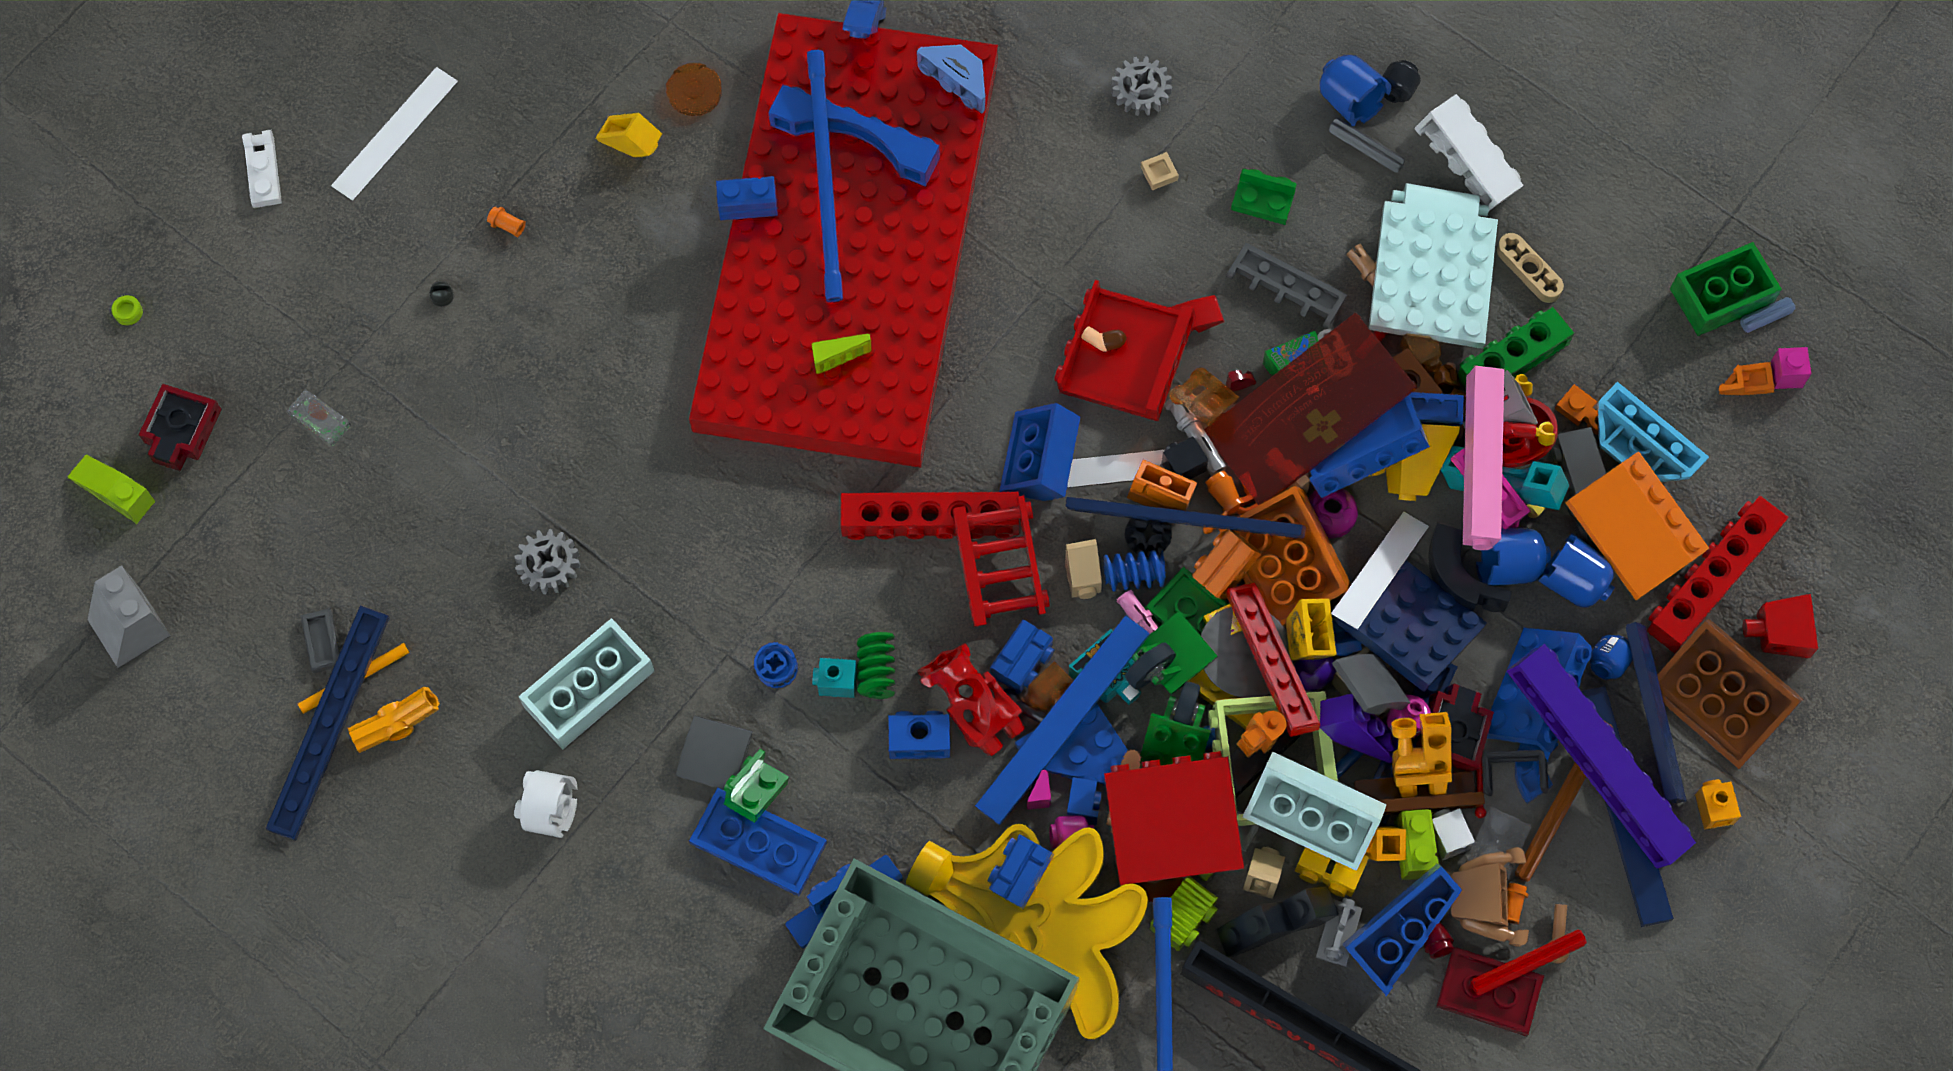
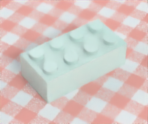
M611 618L523 692L519 699L529 714L563 750L655 671L647 655Z

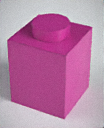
M1808 347L1778 348L1770 361L1774 389L1803 388L1812 374Z

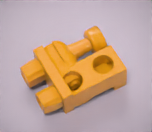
M1447 712L1419 714L1422 747L1413 748L1411 739L1417 732L1415 720L1399 718L1391 723L1392 734L1398 738V749L1392 754V770L1396 787L1399 788L1402 798L1416 796L1417 785L1428 784L1429 793L1432 795L1446 794L1448 782H1452L1451 723Z

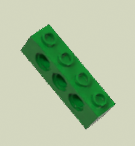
M1554 307L1546 312L1540 310L1529 319V323L1522 327L1517 325L1508 331L1506 337L1501 341L1494 340L1490 342L1478 356L1470 355L1460 364L1458 373L1459 382L1466 389V376L1475 366L1484 367L1486 365L1504 369V372L1508 370L1516 378L1517 375L1527 373L1567 347L1572 340L1574 332ZM1532 335L1538 336V337H1540V338L1542 339V341H1541V342L1534 341V340L1531 338V336H1532ZM1507 351H1516L1520 356H1511Z

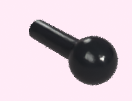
M1010 688L1003 689L1021 708L1022 712L1020 714L1038 723H1041L1046 717L1047 713L1020 700V696L1015 690Z

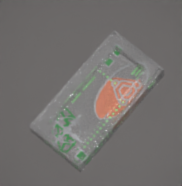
M306 389L287 410L291 417L332 447L351 426L350 421Z

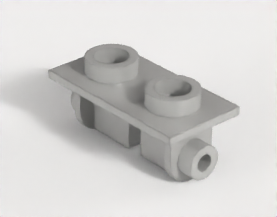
M1343 898L1342 902L1333 899L1339 915L1325 923L1316 958L1346 967L1350 953L1342 943L1356 932L1362 908L1354 906L1355 902L1351 899Z

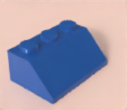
M1058 403L1015 412L999 492H1019V496L1024 495V498L1041 501L1065 497L1080 416Z

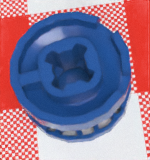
M778 642L768 643L762 646L756 653L754 668L760 681L766 686L783 688L791 684L796 678L798 663L793 651L787 645H782Z

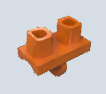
M1268 711L1263 715L1258 712L1251 718L1245 729L1246 732L1241 735L1237 745L1248 758L1259 749L1265 754L1285 731L1286 719L1277 711Z

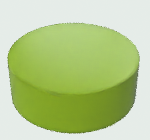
M130 295L117 298L111 308L112 315L116 321L126 326L137 323L143 314V308L139 301Z

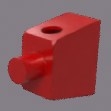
M1811 594L1766 602L1757 611V619L1743 620L1742 629L1744 637H1760L1761 650L1764 653L1811 658L1818 650Z

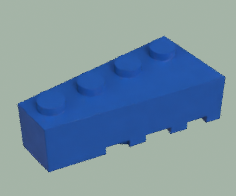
M1437 863L1342 944L1387 996L1397 979L1404 973L1412 958L1427 941L1432 930L1439 924L1462 889L1445 869Z

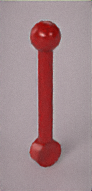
M1482 758L1479 769H1476L1477 792H1483ZM1483 805L1475 809V816L1481 819L1486 816L1487 812Z

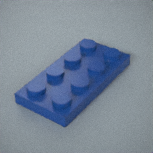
M717 788L689 843L792 894L800 896L827 844V840L766 810L754 823L725 806L726 791Z

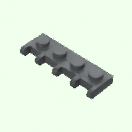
M1245 243L1226 276L1232 280L1237 272L1252 280L1249 289L1255 291L1260 284L1277 293L1274 302L1280 304L1285 297L1303 307L1300 315L1306 317L1310 310L1326 318L1323 323V327L1329 329L1347 297V294L1248 243Z

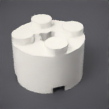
M539 770L526 772L523 780L524 792L522 800H518L515 805V818L520 819L521 826L525 831L562 838L564 835L561 831L569 830L576 811L577 799L572 798V789L578 790L576 779L571 776Z

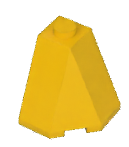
M1422 424L1430 447L1386 468L1388 493L1399 494L1398 500L1416 501L1417 495L1427 496L1459 434L1460 426Z

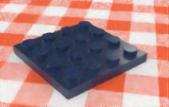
M1405 560L1358 629L1332 615V620L1423 692L1429 688L1487 625L1486 621L1470 609L1456 602L1450 593L1445 592L1437 583L1407 560Z

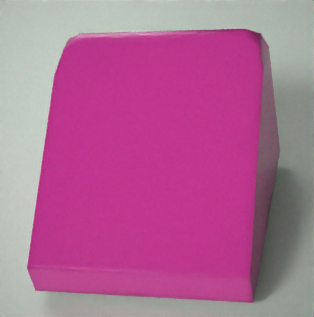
M1046 770L1041 771L1027 801L1028 810L1049 808L1051 806L1049 776Z

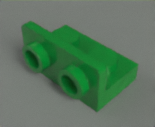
M1242 169L1231 210L1286 225L1297 184L1291 182L1286 177L1269 176L1257 169Z
M759 749L753 757L748 756L742 764L741 771L737 776H730L724 786V791H726L724 805L754 823L786 787L789 776L764 762L766 752L762 749Z

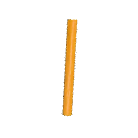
M402 643L371 661L365 678L409 654L410 652L405 644ZM325 688L298 703L303 714L318 706Z

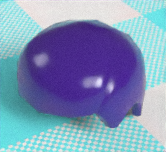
M1333 656L1320 660H1299L1294 664L1305 690H1320L1331 683L1337 672L1332 664L1336 661Z

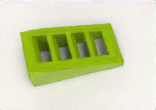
M870 334L813 342L812 351L816 374L823 373L871 352Z

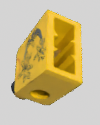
M1330 599L1299 600L1286 618L1291 660H1320L1337 655Z

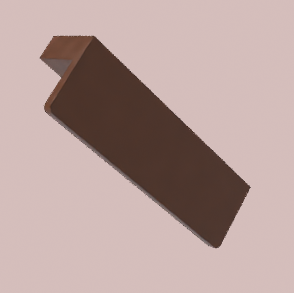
M1472 772L1451 773L1452 782H1448L1445 795H1432L1429 793L1428 784L1417 785L1416 796L1402 798L1399 788L1396 787L1394 777L1357 780L1354 782V790L1386 804L1383 816L1397 815L1401 811L1429 809L1431 812L1447 808L1449 810H1457L1459 808L1472 809L1485 804L1484 792H1475Z

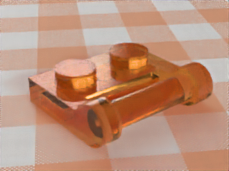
M1202 367L1195 369L1185 383L1174 387L1169 393L1170 400L1174 404H1183L1194 413L1198 420L1206 423L1209 427L1230 409L1239 398L1238 395ZM1197 386H1204L1206 389L1197 397L1191 393Z

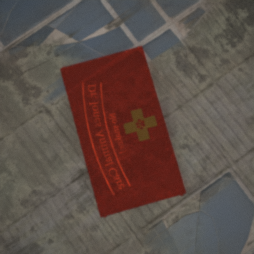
M1355 312L1204 430L1215 448L1255 499L1256 504L1261 505L1283 492L1415 391L1417 387L1415 382L1411 381L1362 321L1361 316Z

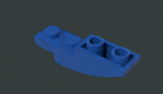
M852 0L846 13L843 30L850 31V37L865 39L870 37V34L878 32L879 20L885 19L886 16L884 0Z

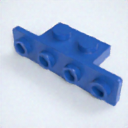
M888 855L882 856L869 865L898 882L903 880L902 874ZM850 864L840 868L836 872V876L828 882L823 881L815 885L810 890V894L807 895L810 906L786 922L787 929L801 948H805L811 940Z

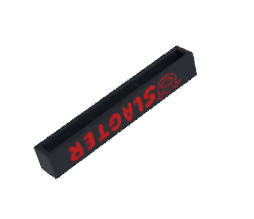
M1199 940L1182 967L1180 975L1343 1071H1421Z

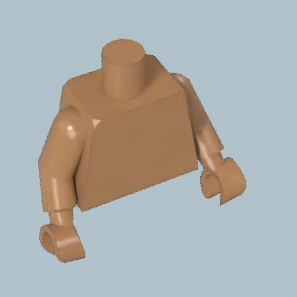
M1519 847L1506 850L1505 854L1503 851L1483 854L1462 864L1459 871L1451 873L1450 876L1462 889L1451 905L1452 917L1460 921L1464 930L1502 942L1508 940L1510 941L1509 945L1516 947L1526 944L1529 930H1508L1506 867H1504L1508 862L1515 864L1526 863L1524 851Z

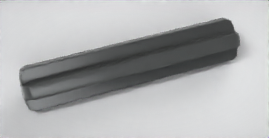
M1336 118L1331 123L1330 133L1394 172H1399L1403 167L1405 159L1339 118Z

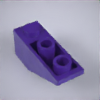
M1352 693L1320 701V729L1334 742L1382 761L1393 763L1392 754L1398 749V739L1393 736L1389 728L1375 714L1364 712Z

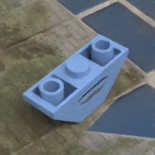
M961 44L920 47L917 50V64L923 74L934 77L947 92H954L968 108H975L981 114L985 111V88L981 59Z

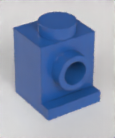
M1081 775L1079 778L1073 777L1067 816L1081 815L1086 817L1089 825H1097L1098 811L1093 809L1099 810L1102 793L1096 791L1097 778L1088 775Z

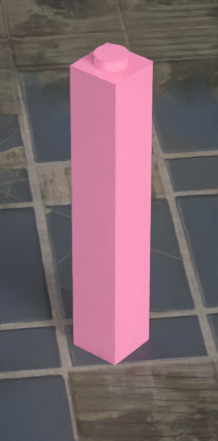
M1475 366L1466 376L1463 545H1470L1475 550H1489L1501 540L1504 369Z

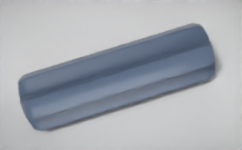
M1786 297L1743 316L1740 320V325L1745 332L1749 333L1792 314L1795 310V304L1791 298Z

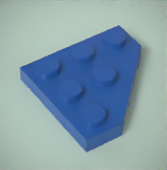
M1096 703L1044 770L1069 779H1073V777L1079 778L1081 775L1093 776L1097 778V783L1103 784L1106 787L1104 773H1111V766L1121 765L1122 759H1124L1123 756L1128 749ZM1034 731L1015 742L1018 751Z

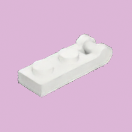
M272 130L262 131V134L252 135V133L243 134L242 139L245 148L250 199L253 208L281 204ZM264 145L265 150L255 151V146Z

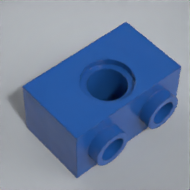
M909 711L896 712L895 715H888L890 759L950 758L949 714H943L942 711H928L925 715H913ZM916 729H924L928 733L923 739H916L911 734Z

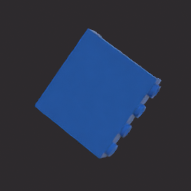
M1392 357L1323 389V393L1321 390L1319 394L1317 392L1298 401L1286 411L1296 428L1312 475L1309 479L1321 498L1430 447L1403 375ZM1316 409L1324 418L1334 410L1342 418L1341 421L1332 427L1339 437L1329 445L1322 436L1310 444L1303 435L1313 427L1307 416ZM1321 421V425L1326 426H1322V430L1319 428L1317 430L1324 433L1329 429V422L1324 423Z

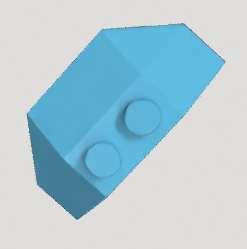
M1616 382L1598 401L1599 447L1620 464L1639 451L1660 481L1668 482L1690 479L1709 458L1708 455L1619 382Z

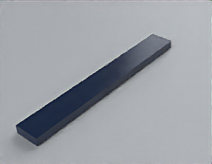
M1067 497L1066 499L1067 509L1075 512L1225 530L1230 529L1233 531L1291 538H1305L1306 527L1300 524Z
M363 606L359 607L266 826L267 831L294 841L297 840L389 621L388 615Z
M1606 687L1581 691L1586 698L1594 703L1596 712L1602 720L1613 726L1615 737L1622 744ZM1606 803L1641 927L1672 921L1674 918L1659 868L1656 869Z

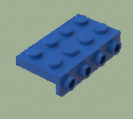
M1523 628L1507 670L1531 650L1545 644L1556 653L1559 663L1567 673L1575 678L1579 688L1582 675L1591 658V645L1579 633ZM1506 671L1490 710L1494 714L1487 738L1538 745L1544 752H1552L1558 741L1557 737Z

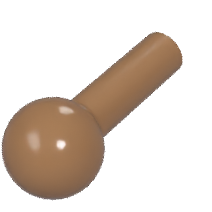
M1555 904L1552 940L1548 943L1565 935L1567 905ZM1570 953L1552 961V963L1560 964L1565 962Z

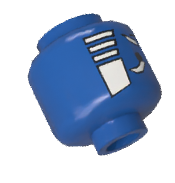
M1605 635L1601 637L1591 652L1589 662L1592 671L1602 679L1620 678L1633 661L1629 641L1620 635Z

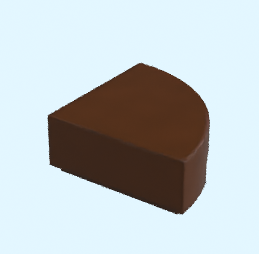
M1448 362L1436 369L1434 382L1439 388L1452 392L1454 388L1460 389L1455 363Z

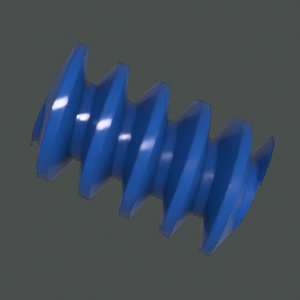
M1155 550L1150 551L1148 559H1146L1142 551L1138 552L1136 560L1130 552L1126 553L1124 561L1120 554H1115L1112 563L1108 555H1103L1105 585L1109 584L1112 591L1115 592L1118 583H1121L1126 591L1131 581H1133L1136 589H1140L1142 580H1145L1148 588H1152L1154 579H1157L1160 587H1163L1166 578L1163 550L1161 551L1160 558H1158Z

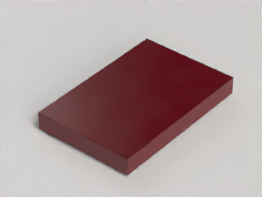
M1454 946L1436 1007L1527 1037L1544 975L1530 971L1482 995H1477L1471 985L1473 978L1505 963Z

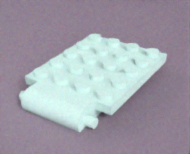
M1406 183L1404 191L1393 190L1391 201L1394 202L1385 201L1383 205L1368 330L1483 349L1486 341L1498 219L1486 218L1489 206L1480 204L1479 195Z

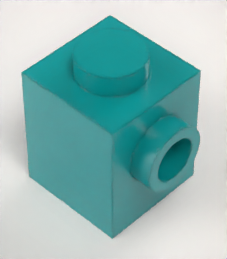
M820 658L819 668H813L812 685L817 686L819 696L855 698L856 660Z

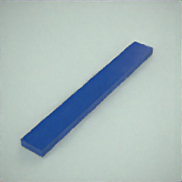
M1125 615L975 805L977 809L999 826L1003 823L1039 777L1041 771L1047 767L1129 663L1132 656L1144 644L1150 633Z

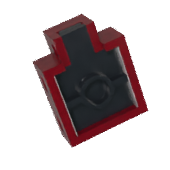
M162 384L139 433L143 442L151 445L148 456L153 463L181 471L187 457L199 460L222 410L217 401Z
M1454 683L1446 687L1444 693L1437 691L1430 695L1427 705L1431 713H1448L1451 723V766L1472 772L1479 769L1494 712L1478 707L1481 693ZM1421 735L1418 736L1415 748L1422 747Z

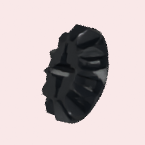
M1130 518L1125 528V540L1129 548L1136 554L1142 551L1145 557H1149L1151 550H1155L1157 555L1161 554V551L1163 550L1164 552L1171 543V525L1167 522ZM1152 524V531L1157 533V535H1152L1148 543H1145V534L1140 531H1145L1147 526Z

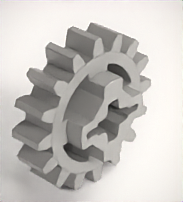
M1145 56L1143 62H1139L1137 57H1134L1132 64L1126 60L1123 61V69L1117 67L1115 77H1112V96L1117 97L1116 104L1118 106L1125 104V112L1130 111L1131 108L1135 109L1136 116L1140 114L1141 110H1144L1148 116L1152 108L1159 112L1161 110V103L1167 105L1168 95L1172 93V77L1167 75V67L1159 69V61L1155 60L1151 64L1147 56Z
M552 529L548 530L546 536H543L541 531L538 530L537 538L526 537L527 546L519 544L518 548L522 555H515L516 563L520 564L515 569L518 575H522L520 579L524 585L530 582L529 586L532 591L541 587L542 593L546 594L548 588L552 587L554 592L558 593V585L562 584L565 587H569L567 579L569 577L576 579L577 574L573 568H580L579 560L575 559L580 555L578 549L573 548L575 545L572 539L565 541L566 537L563 532H560L555 537ZM562 550L567 555L566 563L561 559ZM529 560L534 564L533 573L530 572L528 567Z

